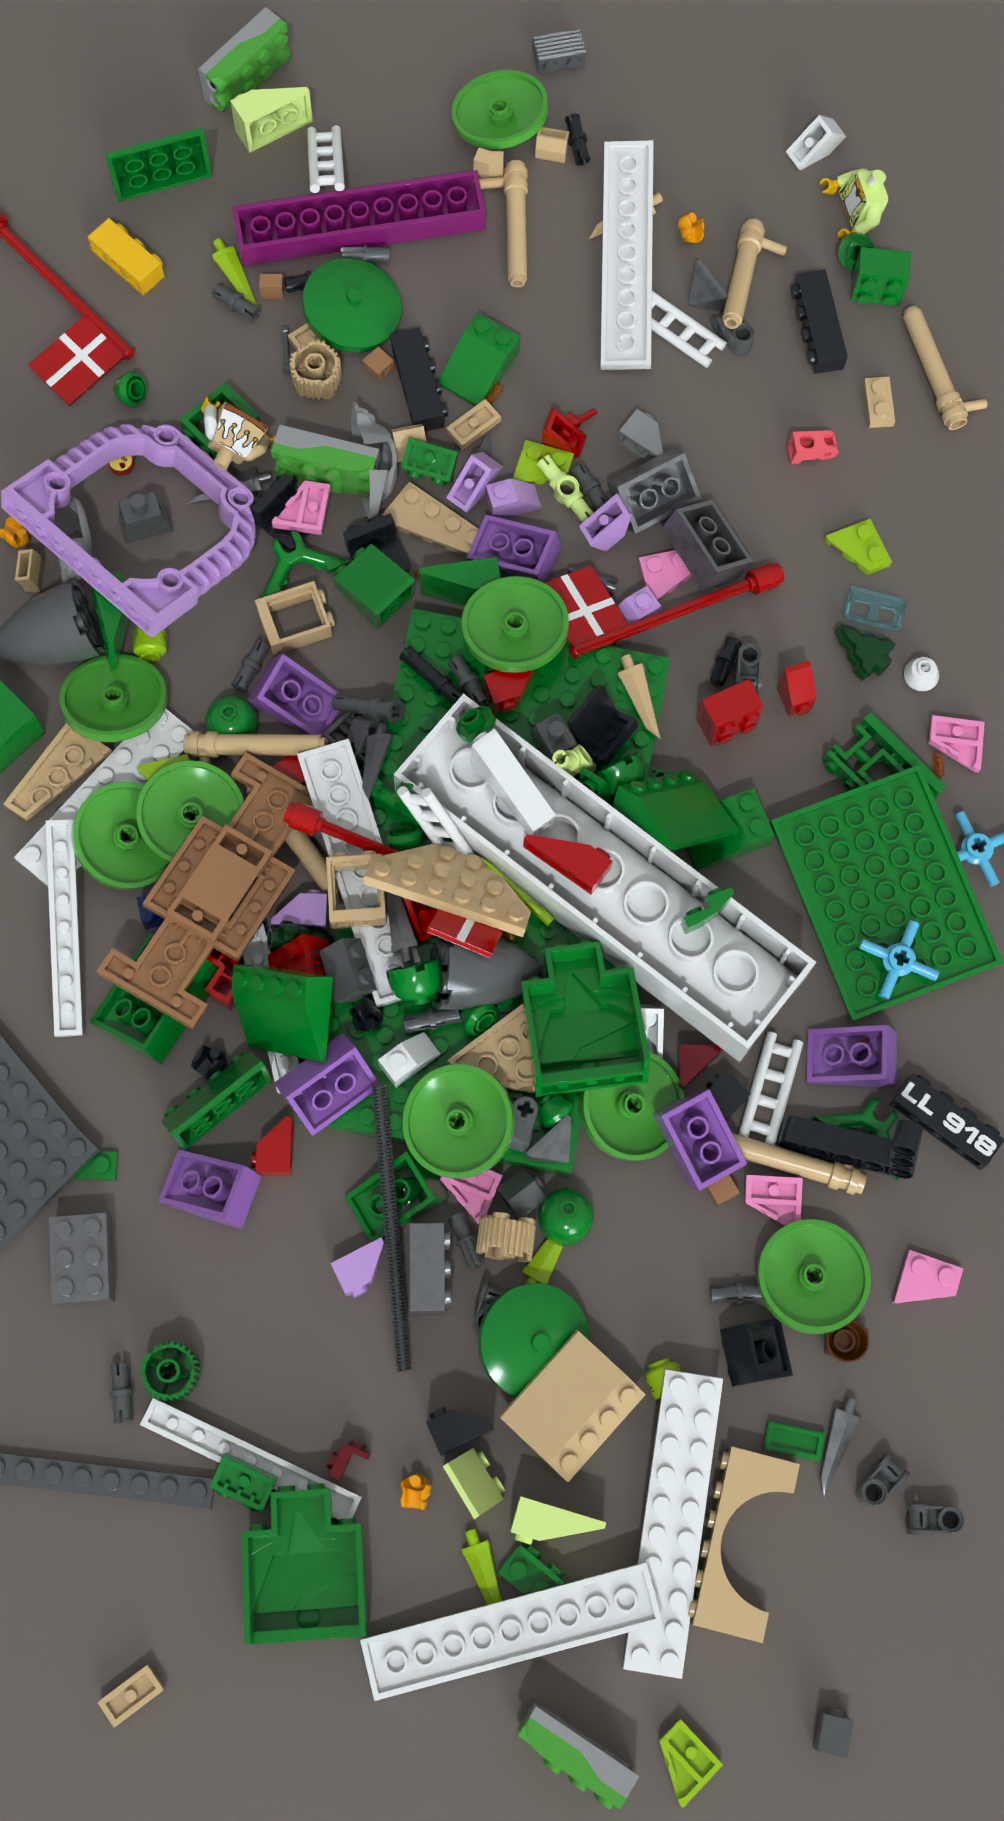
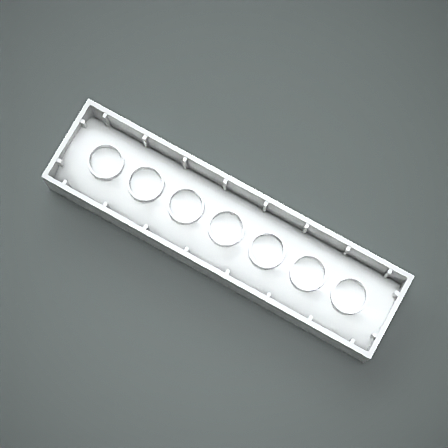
M463 694L393 774L395 791L401 782L413 784V794H421L423 789L430 788L475 855L488 860L499 868L535 901L541 904L555 920L582 941H600L604 958L616 967H633L635 980L640 986L740 1062L781 1007L806 979L816 961L733 898L710 922L695 931L685 934L681 926L683 917L686 916L685 913L697 907H701L704 910L703 902L705 897L708 896L707 893L718 887L562 768H558L553 761L496 719L493 729L495 728L556 814L555 824L538 836L588 844L595 849L599 847L610 855V859L613 862L611 870L593 894L590 895L523 847V841L528 833L473 766V742H464L456 732L457 723L462 715L472 708L479 707L478 704ZM420 806L423 810H431L429 806ZM431 822L434 826H442L440 822Z

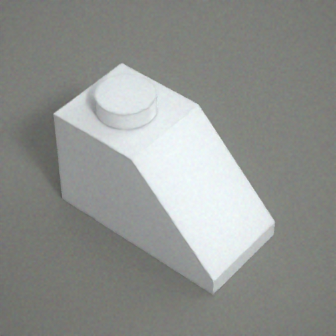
M819 115L786 150V153L797 168L802 170L830 155L846 138V135L833 118Z
M423 1032L401 1042L378 1059L379 1067L395 1088H397L441 1054Z

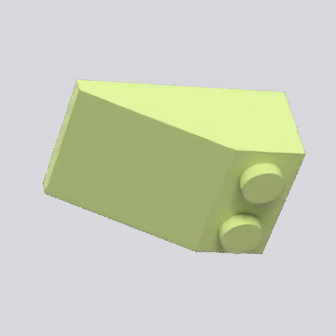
M307 87L250 90L230 100L235 131L249 153L313 122L310 92Z
M474 1448L445 1464L443 1468L475 1519L504 1499L501 1493L506 1490L497 1476L490 1477L486 1470L490 1464L483 1452L480 1450L476 1453Z
M519 1496L510 1532L515 1533V1540L532 1545L533 1539L542 1541L605 1529L606 1522Z

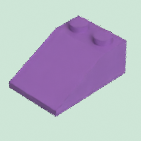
M485 514L466 558L468 561L497 557L501 577L521 576L545 583L552 572L560 553L561 545L556 531Z
M284 654L272 657L247 699L254 707L269 717L304 735H322L330 727L339 712L333 709L331 703L338 692Z
M888 1025L808 1029L807 1083L868 1088L897 1087V1032Z
M178 1149L158 1202L220 1224L242 1229L262 1176L245 1165Z

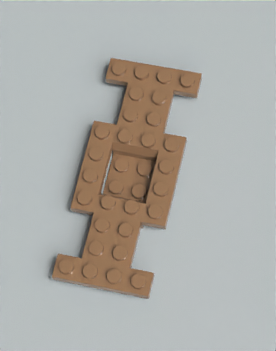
M247 752L244 753L231 772V777L251 788L252 791L229 825L225 824L224 827H221L202 816L144 900L143 907L165 920L138 960L135 962L112 948L97 969V974L191 1030H194L207 1010L208 1004L186 992L187 988L214 948L233 960L239 961L296 873L295 869L274 858L293 829L288 827V823L283 822L286 809L291 801L295 803L302 802L313 807L307 787ZM257 877L258 879L256 880V882L254 883V885L252 886V888L250 889V891H249L248 894L246 895L245 899L243 900V902L241 903V905L239 906V908L237 909V911L235 912V914L233 915V917H232L231 920L229 921L230 916L232 915V913L234 912V910L236 909V907L238 906V904L240 903V901L242 900V898L244 897V895L246 894V892H247L248 889L250 888L251 884L253 883V881H254L255 878Z

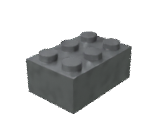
M673 448L606 482L611 496L613 497L617 493L620 494L632 515L627 530L635 534L671 516L676 509L690 506L702 500L685 452Z
M713 499L676 509L662 526V530L701 590L737 580L753 562Z
M107 1213L49 1217L51 1304L70 1306L115 1302L112 1217Z
M444 1223L410 1224V1312L412 1316L446 1315V1308H451V1288H445V1279H451L450 1259H445V1251H450V1230H445Z

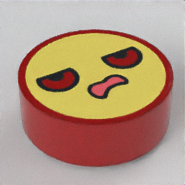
M123 456L109 462L108 465L115 475L125 476L132 472L135 462L133 456Z

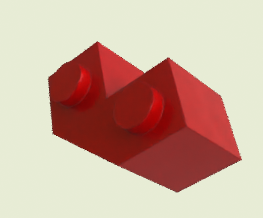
M214 948L207 960L218 970L205 988V992L208 998L232 1011L235 1006L231 992L234 964H241L240 959L237 962Z

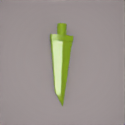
M221 238L214 240L213 245L217 250L216 253L212 254L214 262L218 264L235 290L243 294L246 300L258 306L235 247H226Z
M482 858L484 863L493 872L501 875L528 909L546 926L554 920V917L541 904L535 901L494 864Z
M546 1239L531 1259V1262L522 1271L524 1275L529 1277L526 1283L548 1285L564 1246Z
M476 1528L470 1529L465 1532L469 1546L461 1549L463 1556H465L487 1605L502 1601L489 1539L480 1542Z

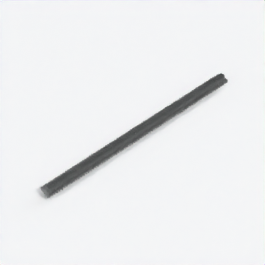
M387 1084L373 1085L372 1091L374 1092L372 1094L374 1096L372 1097L374 1098L373 1102H375L373 1103L375 1105L373 1108L376 1109L374 1110V1116H376L374 1119H376L375 1123H377L375 1124V1129L378 1130L376 1131V1137H379L376 1139L378 1141L376 1143L379 1144L377 1145V1148H379L377 1149L379 1151L377 1154L380 1155L378 1156L380 1158L378 1162H381L378 1163L380 1165L379 1169H381L379 1170L381 1173L379 1175L382 1176L380 1177V1180H382L380 1183H383L380 1185L383 1187L380 1190H383L381 1194H384L381 1195L383 1197L381 1200L384 1201L382 1202L384 1205L382 1208H385L382 1211L385 1212L383 1213L385 1215L383 1219H386L383 1220V1222H386L383 1224L386 1226L384 1227L386 1229L384 1233H387L384 1236L387 1237L385 1240H388L385 1242V1244H388L385 1247H388L386 1251H389L386 1253L389 1255L386 1258H389L387 1265L390 1266L387 1268L390 1269L388 1270L390 1272L388 1276H391L388 1278L391 1280L388 1283H391L389 1287H392L389 1289L392 1290L389 1294H392L390 1297L393 1298L390 1299V1301H393L390 1304L393 1305L391 1306L393 1308L391 1312L394 1313L391 1315L394 1316L392 1317L394 1319L392 1322L395 1323L392 1325L395 1326L392 1330H395L393 1333L396 1334L393 1335V1337H396L393 1340L396 1341L394 1348H397L394 1350L397 1352L395 1353L397 1355L395 1359H398L395 1362H398L396 1364L398 1368L396 1369L399 1371L397 1372L411 1370V1359L409 1355L410 1344L407 1330L406 1301H404L406 1298L404 1294V1276H402L403 1265H401L402 1258H400L402 1255L400 1251V1233H398L400 1231L398 1229L399 1222H397L399 1220L397 1219L398 1208H396L397 1201H395L397 1200V1197H395L397 1194H395L396 1190H394L396 1189V1183H393L395 1182V1176H393L395 1173L393 1172L394 1169H392L394 1168V1165H392L394 1162H391L393 1161V1158H391L393 1157L391 1155L393 1148H391L392 1144H390L392 1143L390 1140L392 1137H389L391 1136V1130H388L391 1128L389 1126L390 1123H388L390 1122L388 1119L390 1116H387L389 1115V1112H387L389 1109H386L389 1107V1105H386L389 1102H386L388 1098H385L388 1097L386 1095L388 1091H385L387 1090L385 1088Z

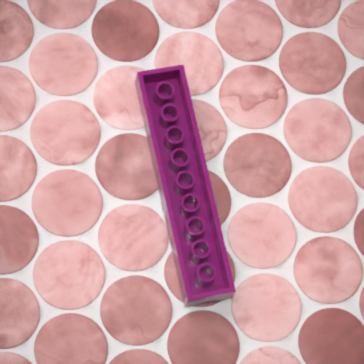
M477 170L232 206L242 266L340 252L341 247H364V244H367V247H375L486 230V211Z

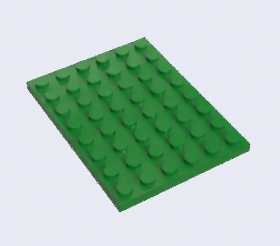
M920 764L772 819L769 822L851 1022L1003 964ZM909 920L915 921L920 925L910 948L914 951L917 962L940 971L936 981H933L912 971L907 975L898 976L890 998L884 999L879 996L888 972L883 966L882 958L859 949L860 943L864 938L884 948H888L893 944L900 943ZM900 954L894 957L897 959V965L904 963L901 960L902 956Z

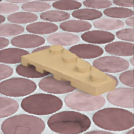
M410 481L382 514L387 515L391 513L395 521V527L400 532L422 537L426 542L431 544L435 542L445 546V549L467 557L479 530Z
M66 723L3 805L27 822L112 753L111 749L99 741L81 736Z

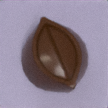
M852 1320L843 1328L827 1333L824 1353L842 1362L859 1360L868 1350V1329L857 1321Z

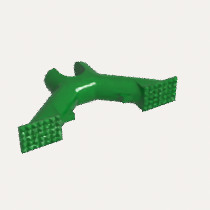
M295 531L290 532L296 545V549L293 552L283 551L278 539L275 538L272 541V548L278 560L260 598L281 592L282 586L288 584L286 578L291 567L301 562L314 566L316 571L324 569L327 570L328 574H331V572L333 573L343 564L347 566L350 560L340 559L306 548L300 534Z
M377 779L371 796L394 810L410 825L420 826L397 794V790L402 786H405L413 794L412 788L414 785L401 782L396 791H392L380 779Z
M872 1098L861 1112L828 1115L815 1114L812 1120L847 1129L863 1128L872 1135L891 1139L889 1130L897 1119V1112L893 1109L885 1121H877L873 1116V1110L880 1099ZM893 1176L894 1179L896 1178V1181H899L901 1179Z

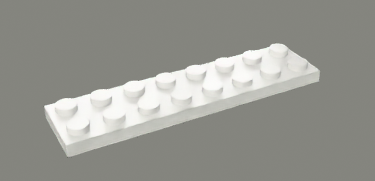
M165 709L160 720L151 729L137 737L122 741L49 820H74L82 803L93 792L106 785L118 782H133L145 785L147 780L137 771V765L184 755L185 734H191L193 730ZM45 823L14 858L48 887ZM76 857V871H77V870L79 869V867L81 866V864L79 863V861H78V859H77V857Z

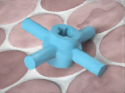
M965 811L956 814L955 818L965 836L961 844V850L957 851L960 861L966 860L971 864L979 865L990 887L998 884L1000 881L989 859L993 855L994 847L1004 844V832L990 838L984 834L975 833ZM973 845H976V848L981 847L982 851L980 853L978 849L974 851L972 849Z
M909 920L901 942L893 944L888 948H884L864 938L860 943L859 949L882 958L883 966L888 972L879 996L884 999L890 998L898 976L907 975L912 971L933 981H936L940 971L917 962L915 953L910 948L920 925L915 921ZM898 954L902 956L901 960L904 962L901 965H897V959L894 958Z

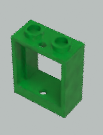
M226 382L207 396L211 404L215 405L216 401H219L220 405L227 402L260 422L259 415ZM202 400L179 419L182 428L180 432L188 436L196 446L206 451L214 460L217 452L208 447L209 440L195 427L204 419V413L201 411V406L204 402Z

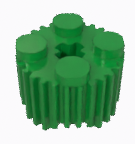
M171 1341V1343L166 1342L165 1344L159 1343V1347L153 1346L154 1350H149L148 1355L144 1354L145 1360H141L143 1365L139 1366V1369L142 1370L140 1376H143L141 1382L145 1383L143 1387L148 1389L147 1392L151 1393L152 1397H156L159 1400L176 1402V1399L183 1400L187 1398L189 1394L193 1393L192 1389L197 1388L195 1384L200 1382L198 1377H201V1374H199L201 1368L198 1357L194 1355L190 1348ZM175 1364L176 1375L171 1376L167 1380L168 1375L164 1373L165 1368H171Z

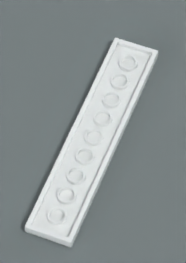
M653 140L604 142L601 370L651 369Z
M349 739L297 754L313 807L323 811V817L326 818V821L383 844L369 800L362 789L363 781ZM321 832L329 857H332L335 853H348L349 856L360 855L361 852L366 851ZM367 869L335 871V877L346 910L378 907L377 888L362 884ZM386 891L387 925L351 927L354 938H361L370 969L374 976L377 990L372 992L377 1008L401 1001L391 991L386 971L400 966L411 965L403 964L401 952L392 953ZM417 948L411 949L414 959L413 963L421 962Z
M665 1369L637 1564L647 1562L663 1623L627 1633L623 1669L682 1679L690 1624L688 1613L694 1595L723 1378Z
M647 1562L362 1638L360 1642L373 1698L376 1701L662 1624L663 1621Z

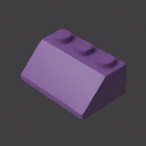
M343 1033L327 1044L326 1062L306 1059L274 1083L312 1136L374 1092L372 1091L373 1085H380L357 1048Z
M710 1089L677 1100L653 1114L691 1189L701 1191L747 1165Z

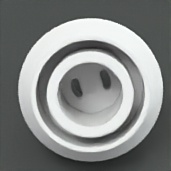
M927 657L915 658L906 665L904 679L912 689L928 691L938 683L939 670L932 659Z

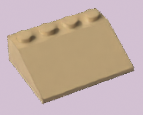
M576 1330L499 1417L560 1477L569 1482L646 1394L582 1333Z

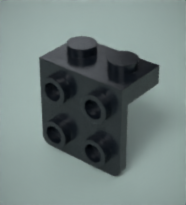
M285 473L280 479L276 478L271 483L269 490L263 496L255 499L251 511L254 523L274 539L277 538L279 543L288 550L294 551L296 545L290 533L292 531L273 528L272 526L274 517H278L286 508L285 504L297 493L293 478ZM298 532L303 541L310 535V533Z
M391 513L377 515L369 522L362 525H353L343 532L345 547L352 561L354 560V554L360 548L364 547L366 549L372 544L404 571L408 572L411 569L409 559L396 534L395 521Z
M597 685L588 694L580 707L572 713L567 723L577 744L584 747L591 758L606 766L639 727L636 719L616 710L605 687Z

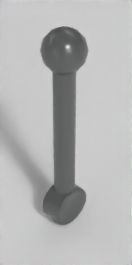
M282 326L284 366L282 371L285 374H290L288 326Z

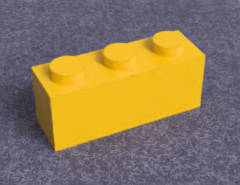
M108 218L88 236L91 251L143 296L165 277L161 259L154 253L150 254L139 239L130 237L127 230L120 223L115 224Z

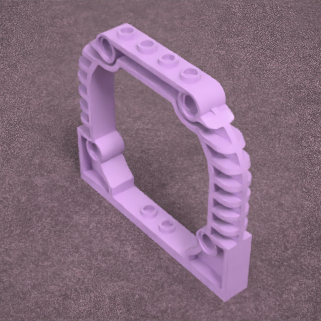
M122 424L118 428L112 426L104 428L103 431L95 432L90 438L80 442L77 447L68 450V453L59 456L55 462L47 459L1 491V508L151 638L194 607L198 602L199 596L208 592L211 587L217 585L223 578L228 577L231 572L238 569L248 559L255 542V524L251 511L254 499L252 492L243 482L233 477L228 470L217 468L213 464L214 460L206 451L201 450L188 436L183 435L171 425H160L157 428L142 425L141 428H135L130 424ZM143 455L157 466L174 467L219 505L218 515L220 520L231 530L221 542L180 571L174 568H165L158 573L157 578H129L124 583H121L102 566L97 558L91 557L77 541H73L54 525V514L57 508H63L69 504L71 488L107 463L123 456Z

